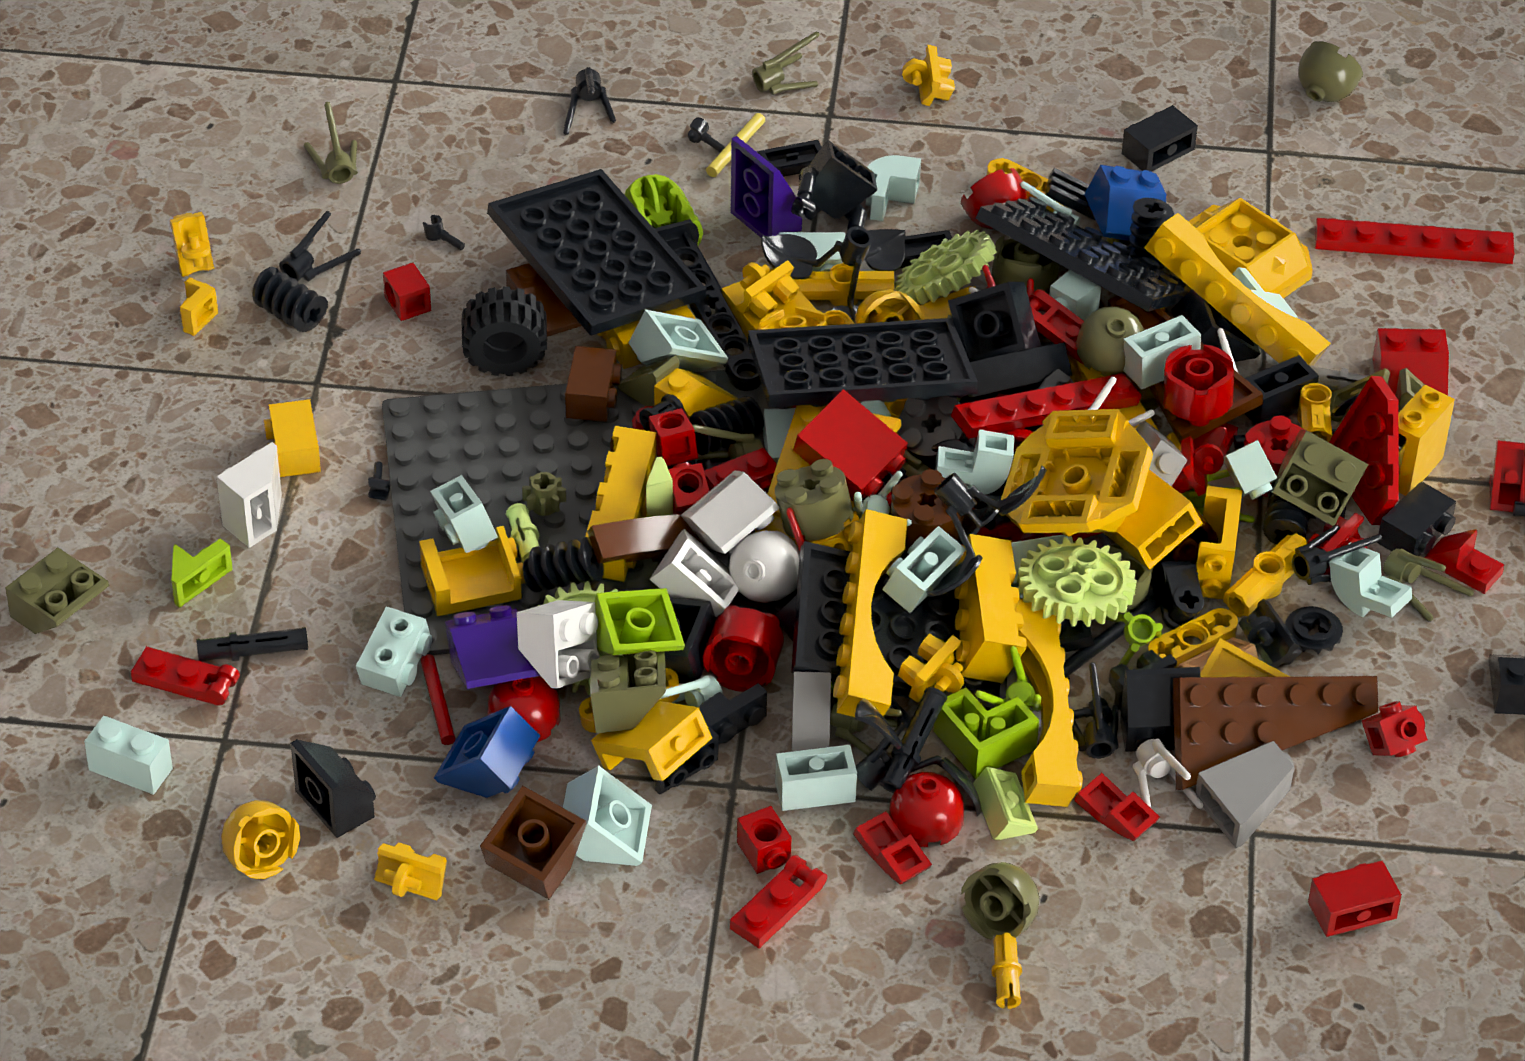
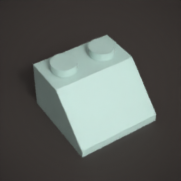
M646 309L628 342L636 353L637 359L645 365L676 355L680 361V369L699 372L726 364L728 360L727 355L701 320Z
M599 765L568 782L563 808L586 820L587 823L576 856L583 861L632 866L640 865L643 861L652 804Z

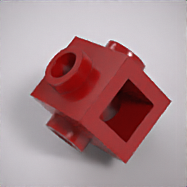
M1400 701L1390 702L1379 707L1380 713L1361 721L1372 755L1406 756L1416 751V745L1428 740L1424 730L1425 720L1416 705H1401Z

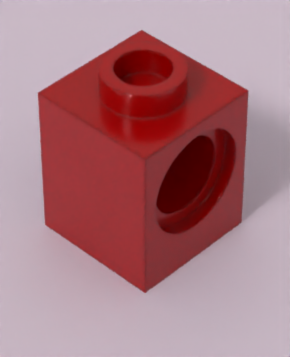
M414 262L383 272L384 297L400 321L431 311L430 286Z
M682 408L649 416L650 431L656 432L658 457L662 456L667 466L698 458L695 430Z
M680 463L672 469H668L673 480V515L683 514L709 492L702 463L693 465L691 463ZM683 486L692 487L695 491L692 493L683 492L680 488Z
M772 806L737 818V843L756 874L769 869H777L787 863L791 858L792 837Z

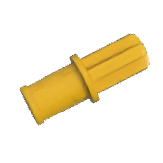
M1004 932L1002 935H996L993 940L995 964L991 968V974L996 978L997 1006L1004 1008L1005 998H1007V1009H1012L1021 1004L1019 976L1022 974V966L1018 963L1016 938L1011 936V933Z

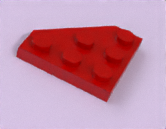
M1371 376L1329 443L1368 464L1351 496L1371 525H1380L1381 518L1399 500L1398 399L1382 376Z

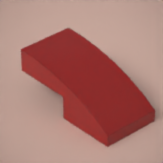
M1100 773L1078 792L1074 799L1079 806L1100 823L1132 841L1138 839L1160 818L1134 791L1126 796L1103 773Z
M887 811L859 825L853 832L855 838L870 857L900 885L932 866V863L910 834L905 837Z

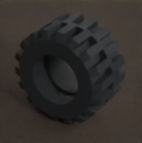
M503 286V289L496 290L495 287L489 288L487 293L481 291L475 295L476 299H470L466 303L461 319L462 347L465 358H468V362L472 366H478L479 371L483 373L489 371L494 376H499V374L513 376V373L516 372L520 374L527 372L528 367L534 368L538 365V360H543L545 350H547V318L544 306L541 301H536V296L531 293L524 294L523 289L510 290V287Z

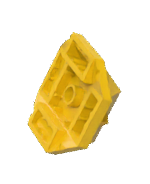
M1238 198L1223 206L1213 204L1188 221L1204 235L1212 251L1231 274L1238 267L1246 268L1265 292L1280 294L1284 299L1312 278L1313 268L1308 247L1303 245L1297 235L1280 224L1277 219L1271 218L1242 198Z
M1119 409L1052 411L1042 421L1044 425L1031 433L1016 448L1001 500L1007 498L1015 489L1036 477L1041 465L1046 468L1047 472L1033 495L1024 504L1006 514V516L1023 533H1062L1070 537L1076 533L1116 532L1125 518L1138 510L1153 456L1149 445Z

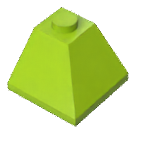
M667 588L596 593L594 602L595 613L598 619L596 630L597 650L611 655L636 654L649 650L655 652L684 650L685 644Z

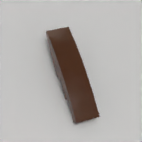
M682 514L593 525L587 531L598 564L625 559L626 563L652 558L653 562L661 561L684 529L703 546L704 544L682 518Z

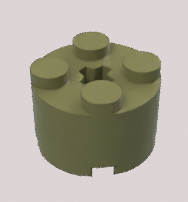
M1005 235L1000 237L995 243L997 253L994 254L991 273L995 285L1006 282H1024L1027 290V281L1032 278L1034 280V291L1040 289L1050 294V286L1058 280L1060 264L1012 238L1004 240Z
M820 459L813 462L810 466L796 470H784L777 475L778 483L775 486V496L780 507L779 512L783 529L788 536L795 538L786 514L787 508L793 509L801 533L805 535V540L809 541L834 536L845 529L844 522L848 518L852 521L854 512L845 475L839 468L832 465L831 460Z

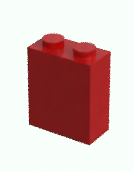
M843 389L797 435L793 451L809 465L820 459L831 460L832 465L844 473L850 499L854 502V494L856 492L861 493L862 499L865 496L875 495L883 485L882 479L888 473L894 475L906 462L904 453L908 443Z

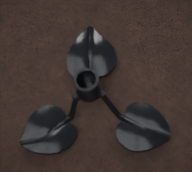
M851 227L847 231L843 242L836 241L834 247L819 259H816L817 250L815 246L806 238L797 235H763L761 246L766 260L773 269H776L787 260L794 267L790 275L792 279L809 278L812 273V266L820 267L838 251L841 261L848 266H854L847 306L839 305L832 310L845 312L855 323V315L859 305L854 306V296L862 262L865 261L875 271L898 270L905 257L904 242L906 232L905 230L898 229L866 230L862 227Z
M1041 465L1036 477L1011 492L1007 498L1000 501H995L979 492L974 485L969 488L956 473L949 475L935 488L934 493L947 507L945 512L951 517L959 534L956 541L960 545H964L966 556L962 563L953 568L941 580L934 591L926 592L929 597H936L957 588L976 571L983 557L980 554L975 556V552L968 539L969 534L976 535L980 528L988 524L997 513L1004 516L1024 504L1036 491L1047 472L1043 465ZM974 497L989 505L981 509L971 510L977 503ZM956 513H958L960 517L964 516L962 524Z
M891 697V706L889 708L902 711V716L895 717L897 718L895 730L891 728L878 709L867 699L863 698L856 707L855 720L871 725L884 736L876 749L856 765L857 778L870 791L880 784L879 782L893 758L887 749L891 744L898 750L903 747L898 736L905 727H908L912 718L899 706L893 697ZM936 755L921 761L917 767L912 768L910 773L930 765H938L947 771L966 790L973 800L976 815L978 816L981 813V803L975 786L967 775L948 758Z

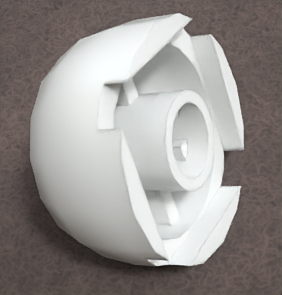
M767 530L755 532L736 545L730 556L729 572L739 589V593L749 600L762 603L778 601L786 598L797 588L800 552L795 542L782 532Z

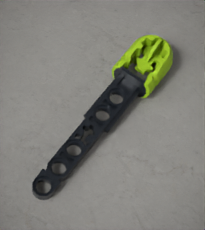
M654 174L636 179L626 189L625 196L650 225L656 227L654 229L681 260L693 262L692 265L687 267L707 288L705 299L691 303L689 306L696 319L704 323L727 355L728 360L723 366L726 367L725 372L735 388L742 391L757 389L761 382L752 354L750 353L748 340L721 293L720 284L698 247L703 236L702 225L697 215L694 214L693 208L684 192L673 180L666 176ZM711 309H715V314L712 315ZM717 326H726L730 328V330L721 333L715 331L714 328ZM738 348L743 352L739 355H730L726 350ZM751 371L755 375L751 378H744L739 376V373Z

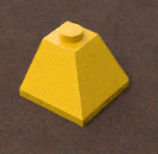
M676 368L654 385V406L660 403L661 398L666 394L675 395L683 404L688 419L696 411L738 399L702 375Z

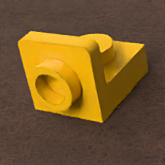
M189 277L184 282L187 299L180 306L183 332L195 336L218 314V305L214 287Z

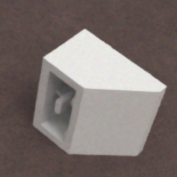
M271 442L217 476L222 526L248 548L277 531L282 493L277 445Z
M735 470L681 516L707 549L724 554L729 551L731 554L736 545L755 528L759 531L769 525L774 519L772 514L780 507L745 472Z
M685 529L680 532L650 578L660 589L667 588L669 597L710 601L716 617L729 606L739 590L730 575L729 568Z
M557 600L516 612L518 649L551 688H560L591 677V660L600 657L597 651L596 630L598 619L595 613V602Z

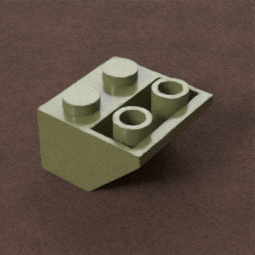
M1300 430L1283 459L1271 492L1334 526L1368 464L1307 430Z
M57 547L5 587L10 617L34 634L55 628L109 587V581Z
M649 650L627 656L607 654L598 659L591 660L590 696L596 733L634 729L666 692L665 651L655 652Z

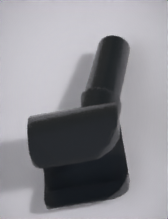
M696 117L691 122V130L688 132V138L691 142L699 143L703 141L718 152L725 148L724 145L707 133L709 125L706 120Z
M439 215L430 216L431 225L423 222L424 233L428 240L437 241L442 239L459 250L464 249L465 243L444 230L442 218Z
M377 461L374 463L373 477L368 479L370 487L368 497L386 501L390 491V481L382 479L383 464Z
M1101 697L1103 719L1109 724L1114 720V716L1107 701ZM1093 699L1089 702L1088 707L1073 710L1074 719L1093 717V720H1095Z

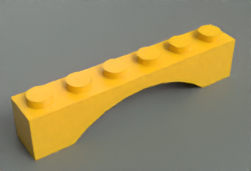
M1179 213L1162 223L1144 247L1278 363L1300 355L1310 367L1311 365L1314 366L1331 344L1305 321L1275 308L1245 287L1217 258L1204 235Z
M866 509L858 522L854 521L851 525L848 540L850 543H853V550L849 553L845 568L846 573H850V581L845 586L842 602L847 604V611L841 619L839 633L844 635V642L838 650L836 665L841 666V672L835 681L833 697L838 698L836 713L855 717L857 704L863 698L872 703L882 716L885 715L891 706L894 673L884 660L875 640L871 622V602L876 583L886 574L891 565L905 550L907 519Z
M1019 598L1015 613L1022 614L1024 625L1022 629H1019L1018 635L1019 637H1025L1027 648L1020 659L1034 690L1041 696L1040 704L1042 705L1041 733L1038 746L1021 771L1025 803L1068 807L1075 794L1080 792L1083 777L1081 771H1078L1077 768L1078 742L1076 739H1073L1074 713L1068 704L1070 684L1069 679L1065 678L1064 675L1065 650L1060 646L1059 639L1061 623L1058 624L1056 622L1057 617L1055 615L1043 618V609L1032 611V602L1026 603L1023 602V599Z

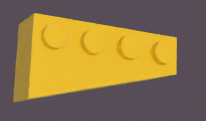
M615 426L612 435L614 452L608 451L605 461L604 482L599 484L595 511L592 510L587 531L593 525L647 517L646 484L657 457L656 432ZM625 559L603 563V578L624 582L628 568L634 569L636 561L626 563Z
M969 534L968 539L975 552V556L980 554L983 559L976 571L963 584L955 588V598L959 599V610L956 614L955 628L960 630L961 640L959 647L956 649V661L960 662L963 666V671L961 672L963 677L1003 683L1014 667L1010 647L1015 646L1020 657L1027 648L1026 638L1019 637L1018 635L1019 629H1022L1024 625L1022 614L1015 613L1020 598L1019 590L1016 587H1011L1016 576L1012 543L1010 540ZM966 550L959 559L956 566L964 561L966 556Z

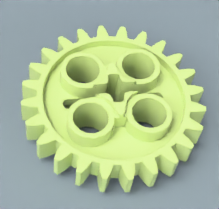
M975 230L972 233L966 231L962 236L955 234L949 241L945 238L940 245H932L925 252H921L918 259L911 260V266L903 268V273L896 277L898 281L894 282V289L907 294L917 304L920 303V305H924L928 300H931L933 303L939 296L946 298L950 291L954 290L957 292L962 286L970 284L972 277L980 276V270H982L983 265H988L989 267L988 262L994 260L993 255L997 253L996 246L989 234H986L985 231L979 232V230Z
M1063 537L1062 544H1058L1050 539L1048 548L1042 544H1037L1036 552L1028 550L1027 558L1021 559L1017 583H1019V593H1023V602H1032V611L1043 609V618L1055 615L1057 616L1056 622L1058 624L1064 619H1070V624L1074 627L1078 620H1083L1084 624L1090 627L1091 620L1093 619L1103 625L1105 624L1106 616L1116 620L1118 612H1127V606L1132 605L1137 583V580H1134L1135 570H1129L1130 561H1121L1122 554L1120 552L1109 554V545L1099 549L1096 548L1097 541L1095 540L1089 545H1085L1082 538H1078L1076 543H1070L1067 537Z

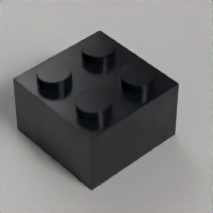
M1006 282L948 300L953 323L970 362L1041 347L1024 282Z

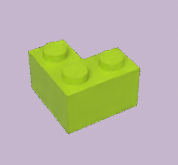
M964 688L947 696V701L944 703L934 723L933 731L971 775L977 779L986 767L997 769L1034 751L1037 748L1039 719L1018 696L987 711L967 688Z

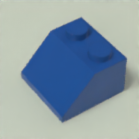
M1107 165L1099 166L1084 193L1103 237L1129 240L1131 234L1130 226L1133 223L1131 220L1134 212L1133 204L1136 200L1155 198L1166 202L1167 196L1157 173L1148 170L1139 171L1126 169L1121 166L1113 167Z
M511 706L464 725L434 779L438 783L485 798L501 792L508 793L518 784L520 780L518 775L522 767L533 757L535 753L533 748L540 734Z

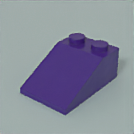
M738 136L731 138L730 213L760 238L763 235L777 236L779 232L802 231V218L791 212L792 204L797 197L780 171Z
M497 606L489 609L490 613L475 616L474 612H463L454 615V620L445 621L451 664L467 689L540 676L518 649L517 609H511V606Z

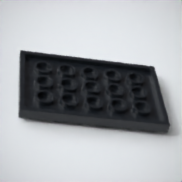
M602 169L488 203L487 214L590 336L639 321L645 309L663 313L705 299L707 288Z
M1035 197L981 206L975 218L1147 312L1175 305L1191 290L1173 272L1167 274L1158 269L1160 264L1147 257H1142L1141 260L1130 254L1131 249L1128 246L1119 242L1109 243L1102 239L1103 234L1091 227L1081 228L1074 224L1075 219L1063 212H1057L1056 214L1046 209L1047 204Z
M952 318L748 330V345L768 407L789 409L799 405L823 407L828 405L843 389L859 403L876 400L894 402L897 399L907 398L928 400L938 396L962 398L969 394H978V380Z
M804 541L800 548L791 673H831L832 682H835L840 675L841 666L836 665L838 650L844 642V635L839 633L841 619L847 611V604L842 602L845 586L850 581V573L845 571L850 551ZM885 574L879 579L874 588L871 602V622L875 640L882 656L894 673L892 695L910 698L912 686L898 676L900 667L909 655L923 664L928 662L919 656L917 652L922 641L929 633L944 642L952 635L960 640V630L955 628L956 614L959 610V599L955 598V589L936 597L927 596L909 613L883 591L890 578ZM955 650V651L953 652V654H954V656H955V661H954V663L958 662V661H956V650ZM963 677L964 685L961 689L967 688L987 711L997 707V705L977 698L975 695L977 691L986 692L1002 699L1006 698L1007 677L1003 683ZM946 690L943 692L946 694V696L953 694Z

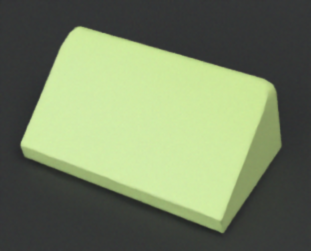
M662 456L656 457L646 484L647 517L673 515V480Z
M986 767L973 782V785L978 793L981 810L992 838L1002 840L1035 833L1038 828L1028 803H1025L1024 792L1016 773Z

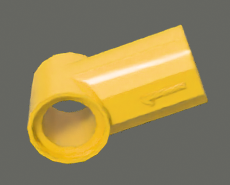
M1309 383L1302 387L1297 420L1301 428L1329 442L1332 438L1330 413L1332 392L1323 384Z

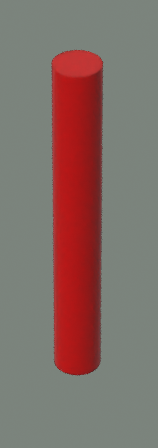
M427 654L421 657L420 662L440 740L443 745H451L455 742L456 738L436 661L433 655Z

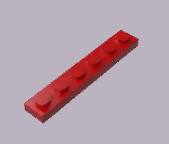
M1334 218L1316 219L1315 249L1502 264H1513L1515 255L1514 234L1512 232L1340 220Z
M1121 373L958 404L954 406L951 417L968 439L978 436L979 429L1001 433L1042 425V421L1052 411L1088 410L1111 377L1116 378V383L1098 410L1138 406L1142 395L1125 374Z

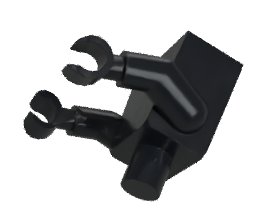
M827 140L810 165L800 171L797 198L792 204L791 212L805 220L806 218L812 220L822 210L834 219H840L842 216H845L849 221L847 231L851 227L864 228L867 213L860 203L878 190L874 172Z

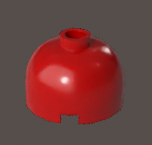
M1010 168L1011 173L1005 174L1003 169L986 175L970 187L973 193L968 199L965 195L962 196L960 204L971 220L980 227L993 229L975 219L981 206L1028 199L1027 191L1020 186L1023 180L1014 168Z
M541 675L497 683L489 695L488 715L511 706L540 734L537 742L547 739L551 735V730L556 724L558 726L561 721L558 692L555 688H551Z
M919 772L908 776L901 789L896 788L890 800L889 815L905 837L911 834L919 847H928V842L935 843L940 841V845H943L958 836L963 826V797L957 786L946 776L935 772Z

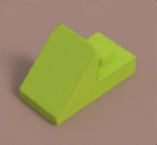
M220 538L210 546L203 548L194 557L178 545H173L171 581L174 603L177 607H182L233 570L231 550L228 543Z

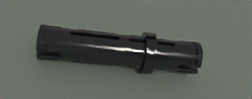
M306 627L244 635L230 632L227 637L196 639L198 661L201 662L231 658L232 661H239V657L308 650Z
M933 687L925 689L924 695L901 740L903 747L898 750L894 746L891 751L893 758L879 782L885 790L894 793L896 788L901 789L912 768L917 767L921 761L919 754L944 703L947 701L946 694L939 689Z

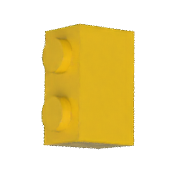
M310 399L269 404L270 419H264L266 440L273 439V443L277 445L280 477L321 472L319 446Z

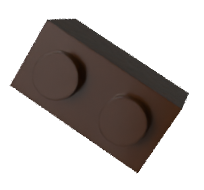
M575 346L565 392L566 418L607 422L609 409H615L617 403V388H614V385H620L622 379V364H617L616 350Z

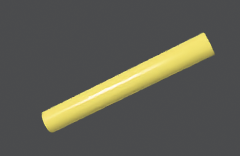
M756 113L736 136L747 143L765 123V117L761 113ZM731 141L706 168L709 176L716 177L731 161Z

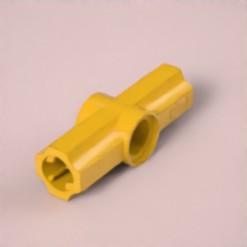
M841 263L833 266L830 271H812L809 278L794 279V281L808 300H830L835 306H847L854 266ZM859 271L854 305L858 300H864L867 296L878 290H894V271Z
M1297 533L1287 535L1272 550L1258 554L1254 559L1253 567L1224 593L1223 602L1229 610L1239 618L1241 616H1248L1257 608L1258 603L1262 599L1266 600L1277 597L1282 591L1283 583L1295 573L1292 567L1295 548L1306 545V539Z

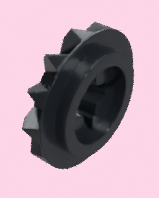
M1308 606L1296 609L1290 613L1285 622L1286 627L1301 646L1302 652H1305L1307 649H1313L1317 655L1322 649L1332 652L1335 644L1341 642L1343 634L1342 623L1335 614L1324 608ZM1316 625H1319V632H1316L1314 635L1308 634V631L1310 632L1313 628L1315 629Z

